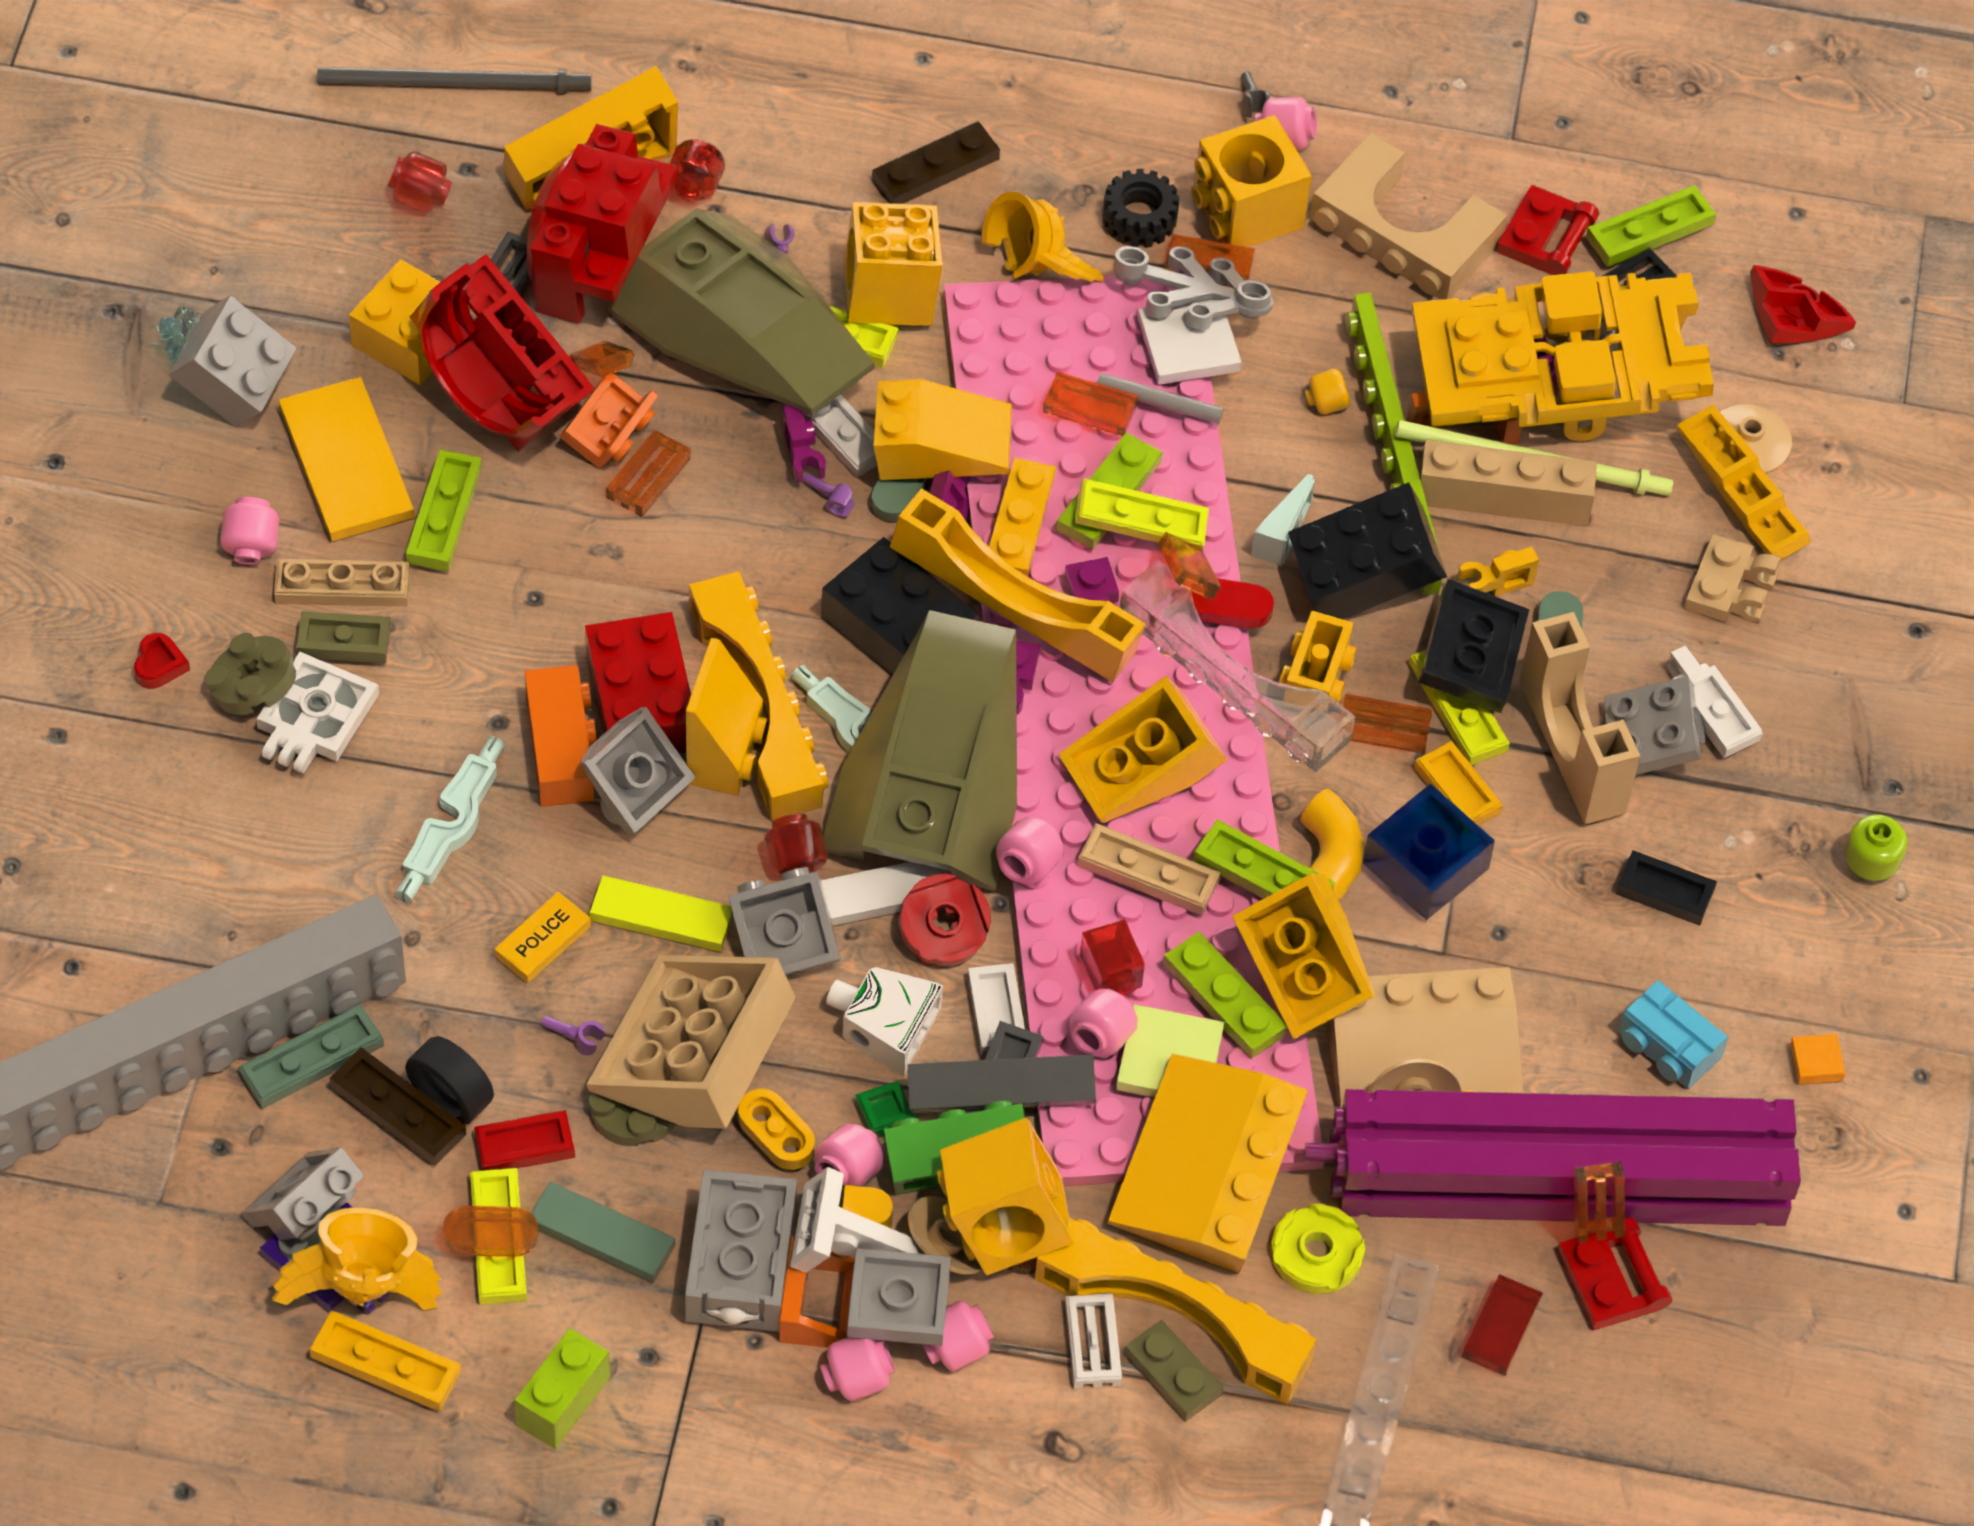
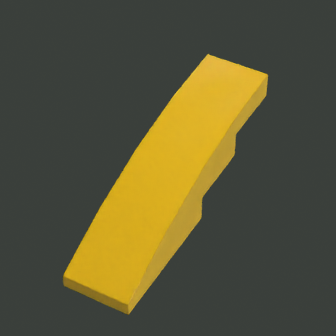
M1714 404L1677 424L1678 431L1701 467L1765 554L1781 557V561L1811 543L1809 532L1785 505L1782 492L1761 469L1759 457Z

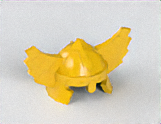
M1005 192L994 199L984 218L981 244L998 248L1001 245L1002 239L1004 240L1007 261L1004 266L1009 271H1013L1014 279L1023 275L1027 276L1028 273L1039 276L1048 269H1051L1061 276L1065 274L1076 280L1081 278L1090 282L1094 280L1103 282L1104 277L1100 270L1083 262L1082 259L1074 255L1065 246L1066 231L1063 223L1064 217H1059L1057 208L1054 209L1044 199H1031L1019 192Z
M363 1207L343 1208L327 1214L319 1222L318 1235L321 1243L292 1254L293 1259L280 1268L281 1275L273 1283V1287L277 1292L272 1297V1300L285 1305L306 1293L308 1294L319 1289L334 1288L336 1292L347 1298L354 1305L359 1304L363 1306L364 1302L378 1299L390 1291L400 1293L417 1303L422 1310L438 1308L435 1298L442 1294L438 1281L441 1280L440 1275L433 1268V1260L416 1251L417 1236L411 1226L397 1216L381 1210Z

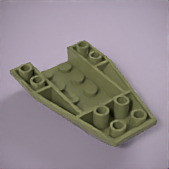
M696 208L646 244L639 253L615 302L610 301L607 306L608 312L664 354L810 415H814L875 369L873 360L792 259L732 215Z
M929 610L842 765L820 851L860 861L865 860L867 852L949 870L951 875L958 876L957 879L963 880L969 885L972 883L978 888L996 891L1001 873L996 857V846L1002 836L1013 826L1017 810L1016 629Z

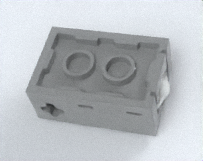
M703 1169L685 1293V1322L780 1332V1316L797 1207V1179Z

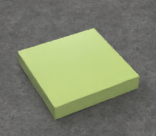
M1134 1004L1133 1008L1137 1016V1029L1125 1043L1116 1090L1155 1098L1172 1053L1217 1063L1225 1022Z

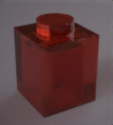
M1125 919L1082 932L1080 957L1095 991L1098 989H1110L1123 996H1128L1136 991V989L1142 987L1145 963Z

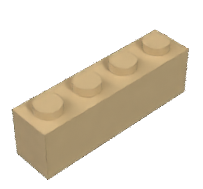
M1425 440L1419 476L1427 506L1588 526L1595 495L1597 461Z

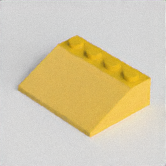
M1172 1053L1107 1224L1239 1274L1247 1257L1308 1090L1265 1073Z

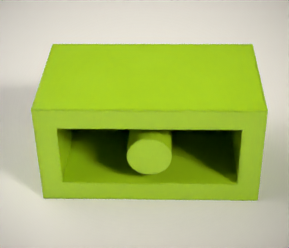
M569 1328L514 1400L516 1426L556 1450L610 1378L609 1351Z

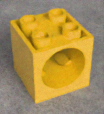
M1276 115L1199 141L1198 158L1194 160L1196 176L1195 184L1191 186L1192 198L1199 209H1204L1209 218L1210 228L1214 237L1223 241L1229 253L1305 227L1312 175Z
M852 202L843 260L848 323L932 326L942 272L937 206Z
M1027 1117L940 1149L943 1169L937 1171V1176L941 1189L948 1198V1203L943 1205L946 1222L952 1232L959 1230L967 1257L970 1261L977 1259L986 1275L1074 1243L1062 1175Z

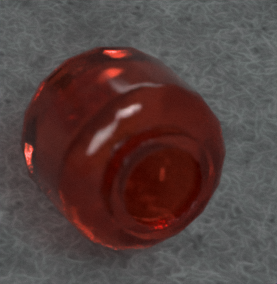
M700 139L684 140L678 144L669 164L677 166L679 176L672 191L679 198L686 201L706 200L714 195L725 170V158L720 150L713 144Z
M412 151L407 154L406 158L399 156L387 187L393 189L392 195L395 201L421 212H429L433 209L436 202L444 205L453 181L445 179L447 175L445 163L417 151Z
M790 814L777 818L772 822V828L764 836L770 868L776 876L782 877L781 874L787 871L805 867L808 868L809 873H812L822 868L828 860L821 827L818 822L807 819L806 814Z

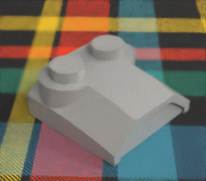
M646 707L637 709L615 723L586 750L580 762L601 797L600 805L603 815L612 824L620 825L626 834H635L696 778Z

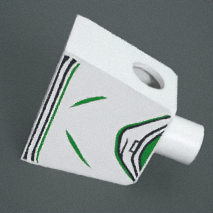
M874 967L868 971L859 988L836 979L828 993L826 1004L845 1012L843 1018V1038L848 1043L895 1073L904 1076L908 1070L907 1064L912 1063L942 1008L943 985Z

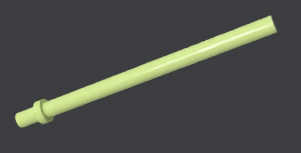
M1398 420L1395 429V437L1425 443V440L1571 458ZM1597 463L1596 481L1632 488L1635 494L1644 495L1645 492L1670 496L1672 492V479L1650 475L1649 470L1640 468L1638 472Z

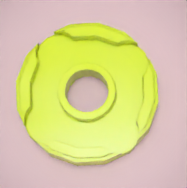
M1324 1204L1308 1205V1208L1296 1211V1208L1286 1213L1275 1227L1270 1248L1273 1266L1281 1278L1295 1289L1315 1295L1334 1293L1348 1286L1359 1274L1365 1253L1364 1238L1362 1240L1359 1227L1354 1219L1340 1209ZM1319 1240L1326 1243L1331 1252L1321 1257L1314 1256L1306 1250L1305 1245L1311 1241Z

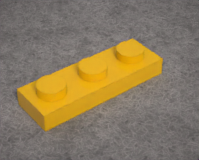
M1014 457L989 548L1006 563L1028 577L1056 477V466Z
M331 1310L310 1348L312 1359L439 1412L461 1374L460 1363Z

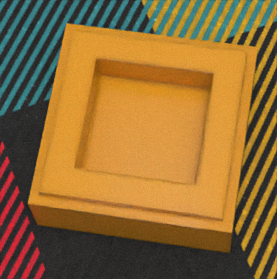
M1837 1034L1792 1037L1790 1049L1798 1084L1843 1081L1846 1073Z

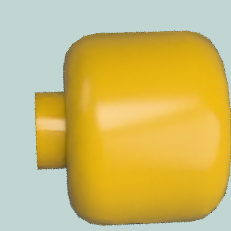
M1330 369L1310 377L1309 384L1311 389L1305 390L1309 406L1316 405L1321 415L1342 411L1350 406L1348 391L1342 372L1339 369Z

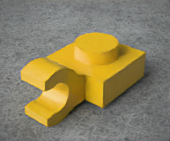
M1533 547L1518 551L1508 550L1501 553L1498 557L1492 558L1491 566H1484L1478 562L1462 564L1459 567L1457 577L1459 581L1467 578L1476 579L1478 582L1471 583L1468 586L1485 593L1492 591L1494 596L1534 585L1539 558Z

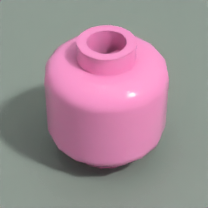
M1301 97L1270 98L1265 102L1262 113L1255 114L1254 122L1276 115L1297 151L1304 150L1310 140L1316 138L1317 118L1315 108L1308 106L1306 100Z
M256 497L236 499L235 504L228 506L223 513L221 547L225 552L233 555L234 561L244 565L259 564L261 558L268 557L276 551L280 521L278 513L270 508V503L264 499Z
M1025 817L1017 821L1002 836L996 846V857L1001 871L1010 880L1023 884H1035L1043 880L1063 856V843L1058 832L1051 824L1036 817Z
M1098 989L1091 992L1069 1018V1030L1074 1044L1087 1055L1093 1054L1095 1057L1107 1058L1116 1054L1137 1029V1016L1129 1000L1120 993L1110 989Z
M848 1123L840 1126L821 1141L815 1150L816 1174L818 1175L827 1167L844 1174L842 1185L863 1187L883 1167L884 1154L879 1138L874 1132L861 1125Z
M959 1300L946 1306L943 1346L922 1345L932 1364L942 1361L948 1370L958 1371L985 1357L990 1350L988 1341L994 1339V1335L978 1304L970 1307L967 1302Z
M846 1337L830 1344L827 1350L829 1363L821 1365V1370L830 1392L840 1390L842 1396L851 1402L885 1390L889 1385V1375L895 1373L892 1357L883 1340Z

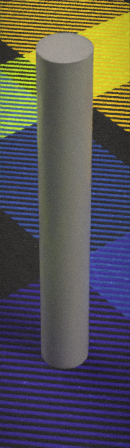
M1100 373L1096 384V389L1216 424H1220L1224 412L1223 407L1105 373Z

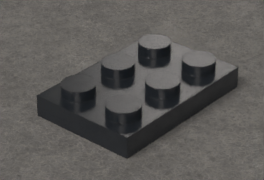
M1447 579L1440 596L1418 683L1501 713L1507 702L1529 609Z

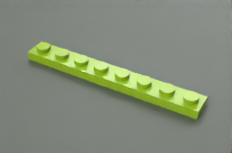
M1371 292L1354 294L1352 311L1346 312V330L1348 336L1355 337L1357 346L1354 348L1356 368L1358 371H1364L1366 380L1363 381L1364 399L1367 405H1373L1375 413L1372 415L1373 434L1375 439L1382 440L1384 447L1381 450L1382 468L1385 474H1391L1393 483L1390 485V490L1408 482L1411 484L1424 507L1438 548L1411 442L1408 439L1395 437L1398 420H1405ZM1442 579L1421 587L1422 596L1439 594Z

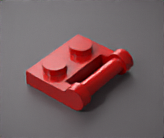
M1531 184L1500 238L1496 252L1550 275L1567 274L1572 265L1570 258L1587 228L1595 224L1600 215L1599 210L1590 202L1581 201L1576 203ZM1562 219L1572 222L1556 251H1545Z
M1625 1218L1615 1223L1612 1227L1565 1240L1558 1244L1557 1253L1592 1331L1660 1311L1669 1306L1673 1301L1668 1288L1660 1284L1639 1239L1641 1230L1635 1218ZM1622 1245L1644 1292L1642 1295L1632 1296L1611 1248Z

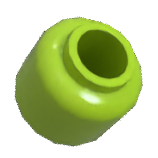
M1868 815L1861 818L1852 827L1845 849L1846 863L1852 872L1870 881H1883L1892 877L1900 869L1908 846L1905 830L1897 821L1884 815Z

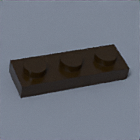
M977 121L872 169V181L890 204H904L999 160L1000 148L981 123Z
M362 1047L330 1077L331 1088L434 1166L466 1135V1125Z

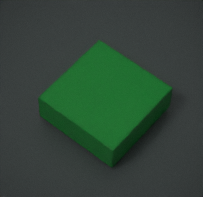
M899 1080L858 1093L855 1096V1103L866 1128L874 1132L878 1138L884 1137V1129L892 1128L894 1122L906 1118H915L914 1114L910 1113L909 1102Z

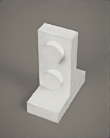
M827 1167L804 1184L790 1267L808 1273L829 1258L831 1251L839 1255H849L855 1258L856 1248L918 1253L919 1246L914 1238L839 1207L843 1173Z

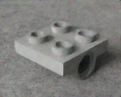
M1689 676L1604 696L1606 724L1624 719L1639 751L1640 760L1636 775L1701 759L1700 743L1705 742V730L1701 714L1695 702L1694 684Z

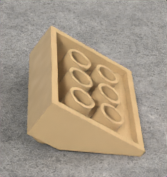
M658 955L586 1084L588 1090L683 1127L726 1129L796 998L778 958Z
M1510 967L1368 976L1375 997L1326 1023L1338 1107L1343 1105L1346 1089H1364L1369 1093L1374 1081L1383 1071L1397 1063L1412 1059L1433 1060L1447 1066L1458 1078L1461 1092L1469 1090L1475 1092L1523 1093L1517 1007Z

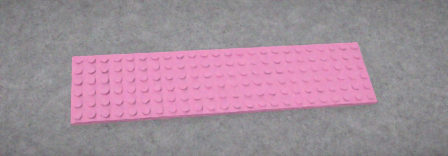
M1116 275L1103 276V282L1097 280L1090 282L1081 278L1076 280L1071 277L944 284V302L954 388L1011 403L1012 423L1009 474L1014 457L1056 466V477L1028 577L1050 589L1071 596L1065 578V565L1108 557L1119 590V599L1115 604L1146 623L1135 655L1116 680L1111 682L979 602L981 622L1016 629V640L1041 644L1032 690L1023 689V708L1017 714V810L1013 825L1025 817H1036L1051 824L1062 840L1063 856L1052 871L1043 880L1035 884H1023L1011 880L1028 1031L1042 1035L1044 1039L1038 1057L1087 1055L1080 1051L1072 1040L1069 1030V1018L1080 1003L1091 992L1098 989H1110L1125 996L1132 1006L1136 1004L1213 1019L1163 965L1166 953L1198 931L1284 1021L1232 917L1234 914L1263 899L1262 897L1220 876V881L1201 916L1077 866L1078 857L1096 823L1193 861L1195 850L1218 819L1280 852L1248 629L1200 621L1194 618L1186 608L1187 589L1193 581L1199 578L1214 577L1241 582L1218 424L1096 389L1100 373H1105L1215 405L1211 376L1157 384L1137 319L1138 309L1146 307L1149 293L1154 291L1167 292L1177 290L1178 288L1142 278L1137 284L1122 283L1116 278ZM1126 432L1163 452L1161 464L1143 485L1140 492L1209 508L1205 545L1201 552L1108 531L1092 550L1057 531V519L1079 493L1082 480L1084 478L1090 479ZM1009 474L971 476L966 484V494L969 500L970 527L988 547ZM1164 676H1167L1186 695L1228 760L1193 786L1102 823L1058 754ZM1223 1029L1217 1063L1265 1073L1308 1090L1278 1172L1323 1169L1324 1162L1305 1161L1304 1156L1305 1143H1322L1307 1035L1304 1034L1297 1039H1293L1289 1029H1287V1034L1251 1059ZM1125 1044L1116 1054L1107 1058L1094 1056L1096 1103L1037 1107L1040 1140L1061 1173L1064 1186L1121 1183L1124 1180L1155 1099L1154 1097L1116 1090Z

